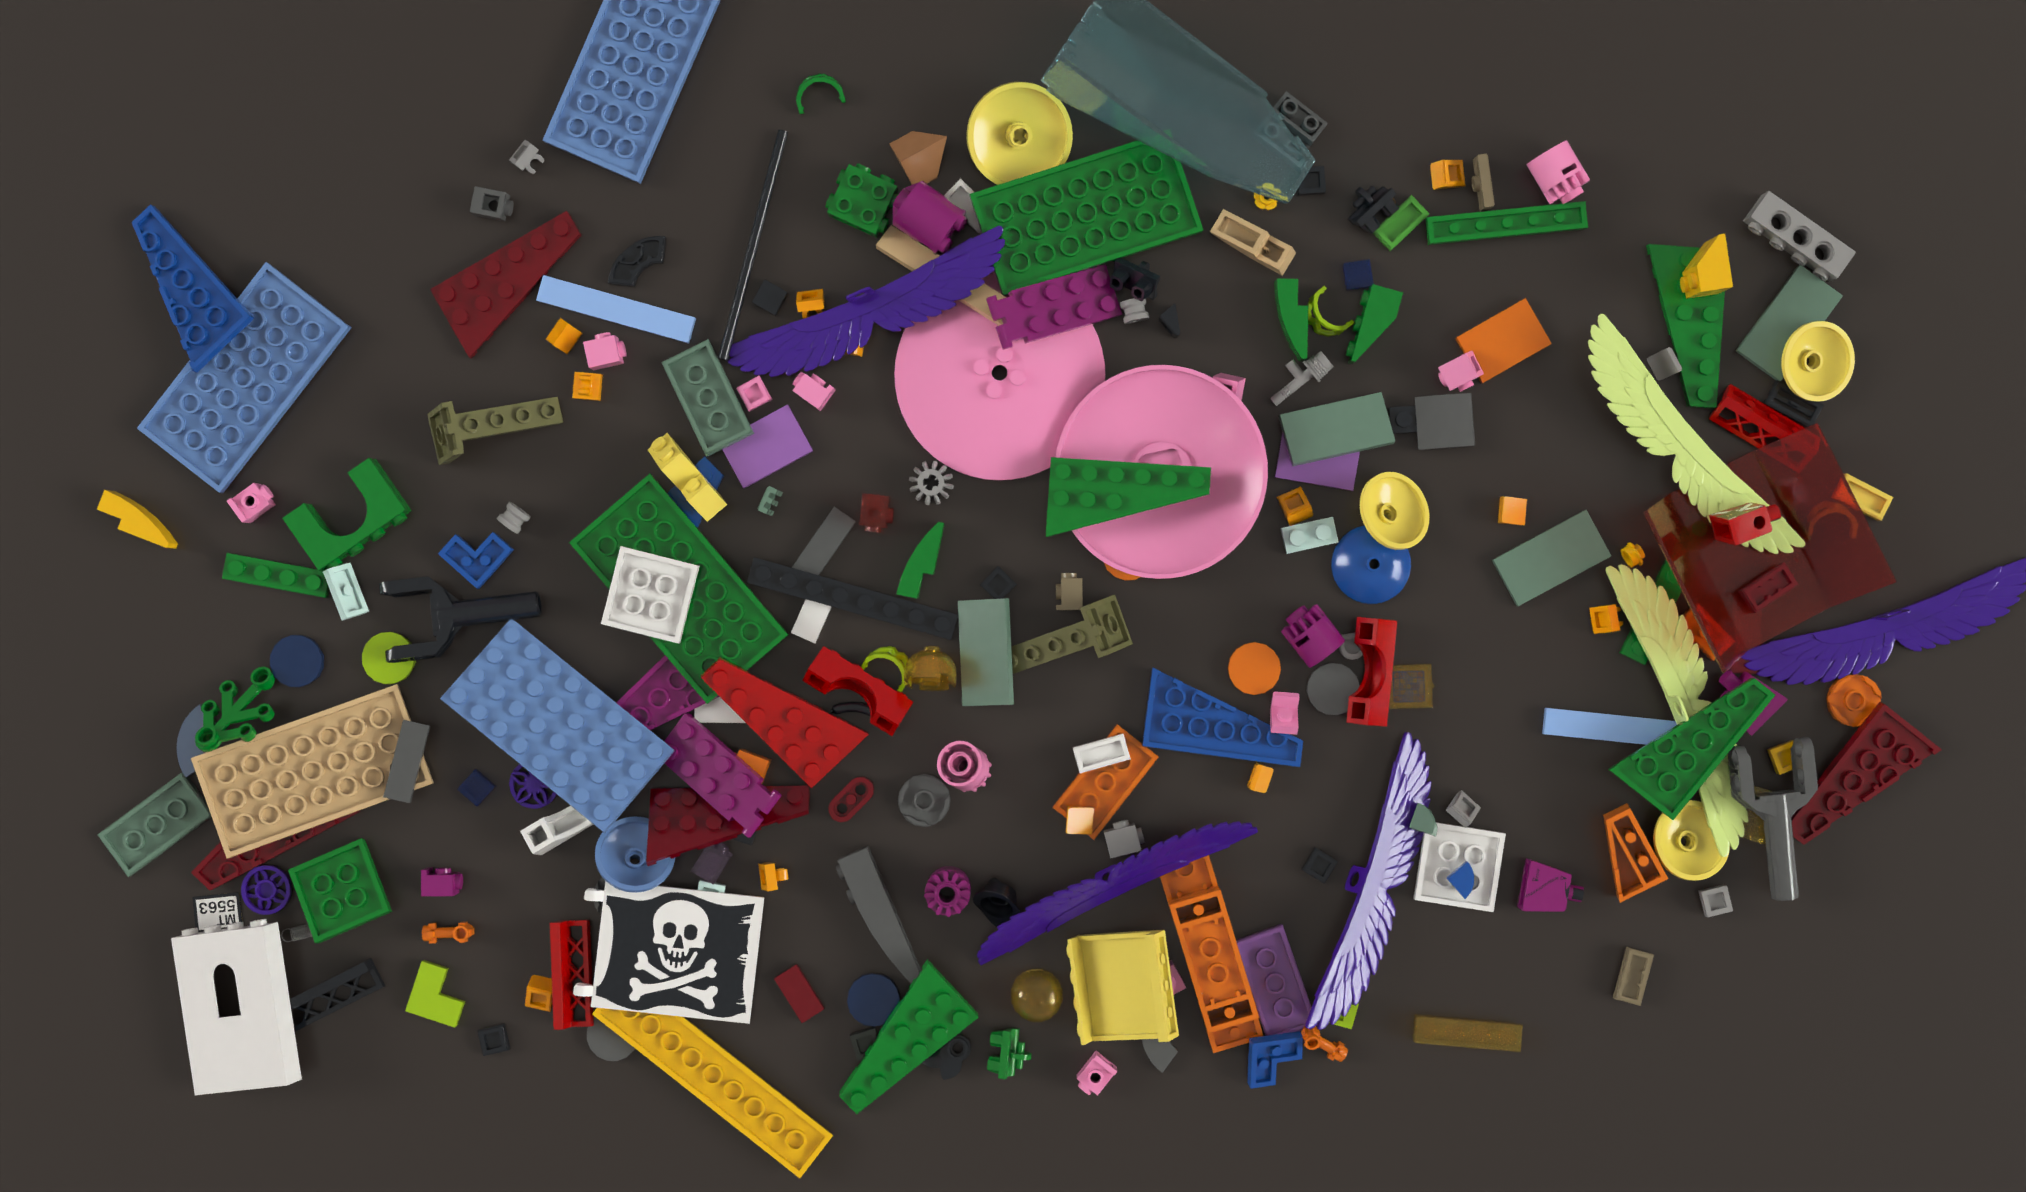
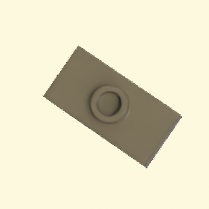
M1486 153L1479 154L1473 159L1475 176H1472L1473 192H1477L1480 212L1489 211L1495 205L1489 159Z
M1626 947L1613 994L1614 999L1641 1006L1654 954Z

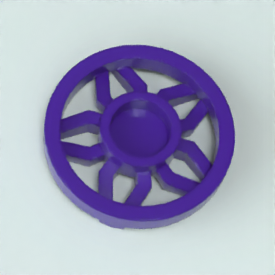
M519 764L513 770L509 782L511 794L516 802L531 809L541 808L550 804L557 794L553 792L548 799L547 791L545 790L548 787L530 772L528 774L527 772L520 771L523 766ZM516 775L524 776V781L518 779ZM515 782L524 786L519 789L518 793L515 789ZM526 790L528 795L521 799V794ZM539 793H542L544 802L538 797ZM533 794L534 799L539 804H531L525 801L530 799Z
M262 865L247 873L241 885V895L246 906L253 912L269 915L282 910L288 904L292 895V884L288 874L281 868L274 865ZM265 870H272L276 873L271 875L269 879V874ZM259 871L264 876V880L260 879ZM254 875L257 884L248 886L250 878ZM281 876L282 878L279 883L276 884L275 878ZM284 882L286 885V892L283 889H278V887L282 886ZM255 888V894H254V893H248V892H247V891H249V890ZM277 893H280L285 898L281 899L278 898L276 895ZM249 897L259 898L258 907L250 901ZM272 900L281 903L275 909L269 910L273 903ZM263 901H267V902H268L267 905H266V907H265V910H264Z

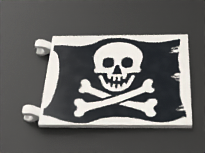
M606 881L604 890L588 888L585 891L584 899L586 901H601L603 906L593 985L581 982L576 983L573 989L575 996H592L591 1007L750 1024L764 897L668 886H657L648 891L633 893L619 890Z

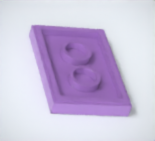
M788 404L750 424L754 432L753 435L722 449L744 489L813 452Z
M1282 432L1274 478L1353 491L1360 452L1292 467Z

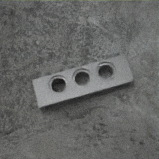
M1770 191L1759 197L1743 220V222L1748 224V229L1751 232L1768 238L1771 246L1780 251L1785 250L1792 255L1791 259L1795 263L1802 266L1806 265L1822 281L1830 282L1837 279L1856 253V251ZM1772 217L1780 221L1781 226L1779 230L1772 226ZM1794 232L1801 235V245L1796 244L1793 240ZM1816 248H1820L1823 251V260H1819L1816 257Z

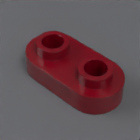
M863 776L852 779L830 802L828 810L832 819L837 822L850 820L873 796L874 785L872 781ZM858 785L865 786L866 792L864 794L857 793L856 787ZM843 803L847 806L845 813L838 811L839 804Z

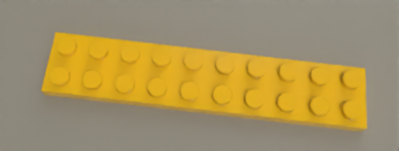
M596 1008L592 1013L593 1016L798 1178L802 1177L832 1138V1133L685 1017Z

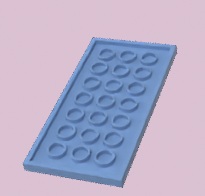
M603 0L542 141L641 184L721 0Z
M265 262L237 298L254 319L198 373L192 371L189 364L191 361L189 360L137 427L139 431L219 493L225 492L352 328L267 262Z
M513 619L506 623L440 698L603 833L611 827L674 753V749Z

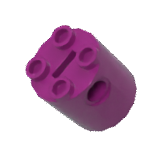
M924 181L902 189L893 203V225L915 241L929 247L935 255L940 252L946 253L953 244L951 238L956 231L960 233L968 222L964 209L953 205L948 201L947 197Z

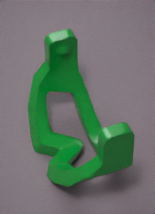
M823 73L805 78L799 86L796 96L799 114L804 113V107L801 104L803 91L815 82L831 84L839 92L841 102H846L842 86L833 77Z

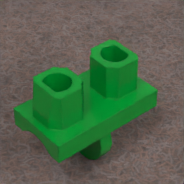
M1011 1027L1006 1030L991 1032L990 1045L1001 1047L1000 1056H989L987 1070L997 1073L999 1079L1006 1080L1009 1076H1015V1068L1023 1069V1060H1031L1032 1053L1024 1051L1025 1042L1018 1041L1020 1028Z

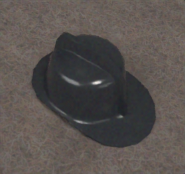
M995 877L990 879L983 891L973 896V903L995 927L1011 920L1010 917L1022 913L1017 907L1016 891Z

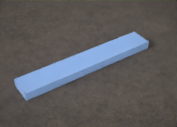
M545 275L542 277L536 299L538 302L688 344L690 343L696 318Z
M1545 708L1542 734L1646 745L1677 724L1676 721Z

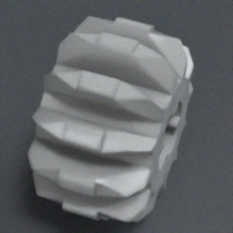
M924 461L922 466L925 471L921 472L919 468L915 467L913 470L919 477H909V481L918 483V485L912 486L910 491L916 492L920 490L915 498L917 501H920L926 495V505H930L931 497H934L935 503L939 505L941 503L938 497L939 494L946 499L949 498L948 493L943 491L944 488H954L952 484L945 483V481L951 480L953 475L947 474L942 476L947 470L946 465H943L937 471V461H933L932 469H929L927 462ZM931 476H935V481H939L938 486H933L932 490H928V486L924 485V481L930 480Z

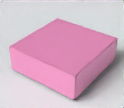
M760 376L736 388L749 412L773 400Z

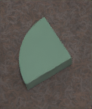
M1418 803L1409 828L1436 837L1438 827L1431 810Z

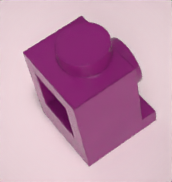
M433 867L421 870V896H455L459 894V889L463 887V875L459 874V872H451V868H435V872H433Z

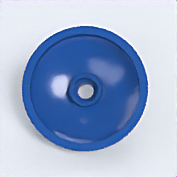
M1364 525L1354 528L1339 540L1333 551L1331 569L1337 586L1346 596L1360 603L1377 604L1388 601L1404 588L1411 571V558L1408 549L1394 550L1377 542ZM1375 559L1378 561L1376 569L1370 568V560Z

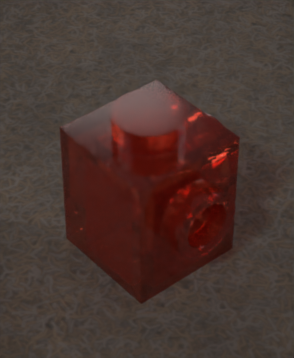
M863 493L859 525L865 526L866 532L881 533V528L887 529L888 523H893L894 508H890L891 497Z

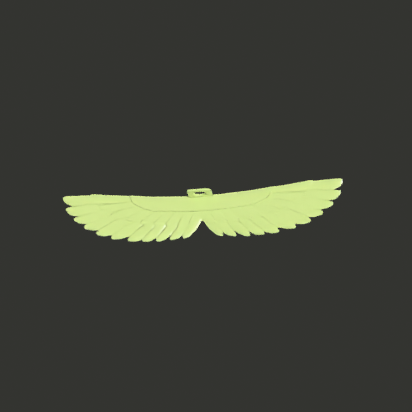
M1604 314L1598 315L1597 322L1599 328L1594 324L1591 325L1590 333L1593 340H1588L1589 349L1593 354L1588 355V359L1596 370L1591 371V374L1600 385L1597 389L1605 398L1612 402L1607 403V406L1614 414L1619 415L1616 418L1621 424L1628 426L1626 431L1633 436L1641 437L1637 439V442L1644 447H1649L1647 452L1660 456L1675 454L1672 465V478L1675 483L1679 481V488L1683 494H1686L1688 490L1690 503L1693 506L1697 504L1700 514L1704 517L1707 516L1710 523V514L1747 503H1757L1766 507L1770 506L1734 474L1707 446L1666 397L1626 338L1619 333ZM1781 516V519L1771 522L1772 532L1741 544L1744 547H1748L1750 544L1759 552H1763L1764 547L1767 551L1778 554V549L1784 553H1793L1794 550L1791 545L1804 547L1805 541L1791 528L1786 519Z
M1622 564L1618 565L1619 571L1612 566L1606 567L1605 570L1616 593V599L1651 663L1676 724L1688 721L1690 716L1711 704L1709 701L1698 699L1705 688L1708 675L1707 671L1703 672V658L1698 659L1699 646L1697 643L1693 644L1694 636L1692 630L1688 629L1684 615L1678 617V610L1674 599L1669 600L1663 586H1658L1657 588L1650 576L1644 578L1638 569L1635 568L1631 571L1630 568ZM1728 754L1698 789L1708 827L1711 829L1719 854L1722 857H1727L1729 845L1732 850L1737 849L1739 836L1744 837L1745 828L1743 822L1748 823L1749 821L1746 808L1731 795Z

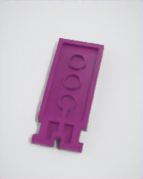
M1106 264L1012 290L1008 293L1009 297L997 300L996 295L986 298L993 321L1002 319L1003 322L1002 325L995 327L1003 350L1013 347V341L1024 339L1026 344L1122 315L1115 291L1110 287V276Z
M685 713L664 741L674 749V753L664 764L728 821H734L735 819L744 827L742 833L746 837L751 838L764 820L758 812L761 810L763 813L768 814L782 795L774 789L770 792L761 783L764 779L690 713Z

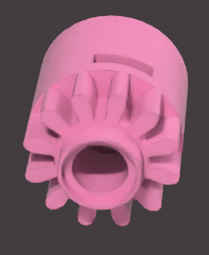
M1567 140L1526 164L1549 204L1559 199L1562 204L1569 202L1582 194L1584 191L1581 186L1590 181Z
M952 742L946 745L938 756L937 770L940 777L949 785L963 792H976L978 787H985V780L991 777L989 767L992 764L988 762L987 755L969 742Z

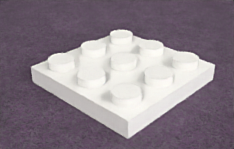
M620 546L601 624L679 644L700 566Z
M1436 822L1438 827L1436 837L1423 833L1413 899L1494 912L1506 833ZM1465 861H1468L1474 873V885L1469 896L1464 899L1446 878Z

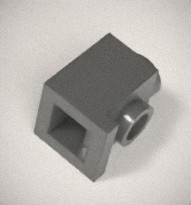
M475 186L470 213L476 217L505 222L506 216L512 215L514 203L506 192ZM494 202H498L497 210L492 211L491 205Z

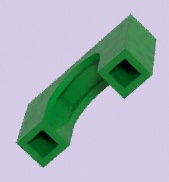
M368 458L348 472V475L364 496L367 504L365 521L354 533L340 536L332 532L312 504L303 503L282 518L318 570L325 571L326 569L342 565V559L348 555L353 557L364 550L363 545L370 540L374 542L386 534L385 529L392 524L394 527L400 525L407 520L406 515L412 511L376 459Z

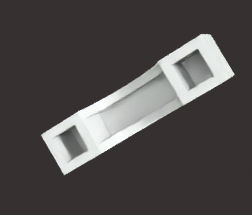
M569 806L560 812L539 819L520 832L532 854L543 855L594 824L572 806Z

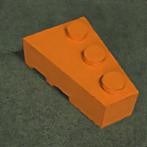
M1626 803L1604 814L1603 818L1616 895L1619 902L1621 903L1667 880L1668 877L1629 805Z

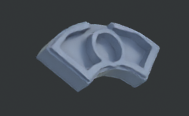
M202 704L194 708L186 717L177 738V758L185 777L195 773L191 758L206 753L199 750L195 744V735L203 727Z

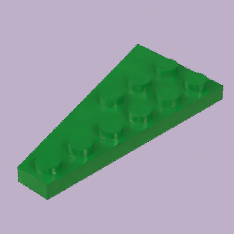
M1648 244L1646 248L1648 255L1650 254L1652 271L1660 293V303L1668 334L1671 336L1674 349L1672 350L1682 367L1679 377L1687 407L1714 409L1717 407L1725 291L1715 295L1686 299V295L1680 287V278L1683 277L1682 272L1700 248Z
M1051 457L1046 537L1210 495L1211 467Z
M1751 677L1690 716L1688 721L1679 723L1608 770L1667 817L1674 820L1774 698L1775 694L1758 680Z
M928 959L922 966L923 969L918 977L914 978L910 984V989L904 998L898 1002L884 1023L873 1045H870L865 1052V1057L859 1066L855 1067L839 1091L840 1098L856 1114L979 1018L977 1011Z

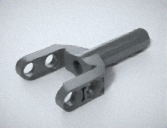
M1809 737L1795 738L1790 749L1794 790L1788 789L1755 794L1751 757L1747 753L1746 748L1743 745H1736L1728 753L1732 797L1764 821L1771 899L1776 901H1789L1799 897L1791 817L1798 809L1805 806L1818 790L1814 746Z

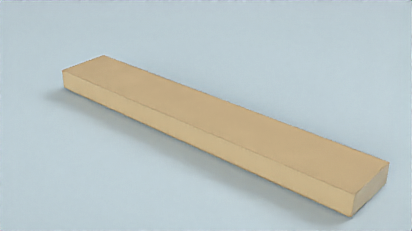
M892 225L876 244L877 250L911 271L940 256L938 254L935 255L932 250ZM985 283L979 288L971 290V296L958 300L998 326L1003 324L1002 319L993 321L986 298L996 295L997 300L1007 297Z

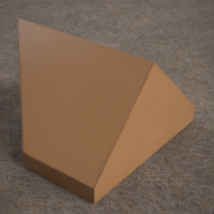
M911 131L889 143L911 185L920 181L928 184L938 178L947 136Z

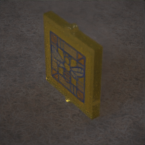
M1431 664L1393 665L1389 709L1433 708L1432 688L1435 685L1432 683Z

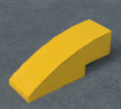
M104 490L97 510L120 518L119 530L165 548H177L178 543L169 530L145 507L116 491Z

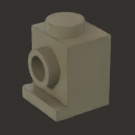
M1061 573V584H1056V600H1061V605H1056V610H1080V607H1083L1082 578H1077V573Z

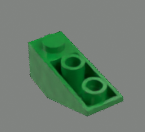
M1374 284L1368 290L1364 289L1360 300V305L1364 306L1361 316H1356L1353 325V331H1357L1354 341H1349L1346 350V356L1349 357L1348 364L1352 365L1396 319L1403 292Z

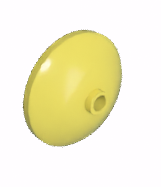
M1826 321L1809 322L1795 330L1785 344L1781 361L1783 377L1791 391L1800 398L1808 401L1829 400L1838 395L1849 383L1854 370L1855 355L1850 338L1839 326Z
M1396 472L1380 473L1365 484L1360 496V513L1370 535L1383 546L1394 550H1404L1418 544L1425 536L1429 526V508L1420 488L1411 479Z
M1690 800L1674 820H1671L1664 813L1659 816L1654 828L1653 844L1660 863L1668 872L1680 879L1696 881L1713 876L1723 867L1728 855L1727 857H1722L1719 854L1711 829L1707 824L1702 802ZM1682 837L1686 839L1685 846L1681 843Z

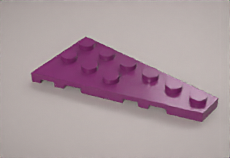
M665 655L616 703L645 727L652 730L694 710L706 702Z

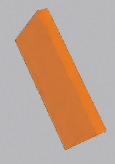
M1118 724L1106 738L1123 733L1131 759L1078 773L1052 807L1065 818H1067V806L1094 808L1092 834H1087L1093 840H1095L1159 758L1149 748L1143 747L1140 741Z

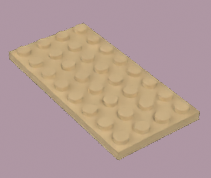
M398 684L259 733L249 742L240 740L191 758L226 858L234 857L390 800L383 796L403 720L411 721ZM424 754L414 790L434 783Z

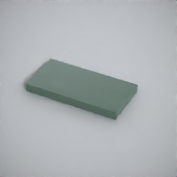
M1798 265L1736 349V352L1774 380L1781 381L1784 378L1781 366L1782 353L1789 337L1795 330L1806 323L1825 321L1843 295L1802 265Z
M709 339L661 362L707 457L754 434Z
M1382 392L1279 415L1292 467L1395 443Z
M1583 510L1492 559V562L1516 606H1520L1611 557V554L1588 511Z
M1009 598L958 601L962 706L1013 705Z
M182 772L97 835L125 874L130 877L212 816L204 797L190 778L185 777Z

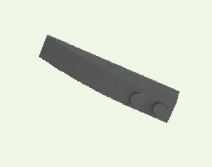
M869 845L840 857L837 860L839 865L836 866V870L840 879H845L849 889L846 890L850 903L852 905L856 903L866 925L882 950L902 975L912 983L922 970Z

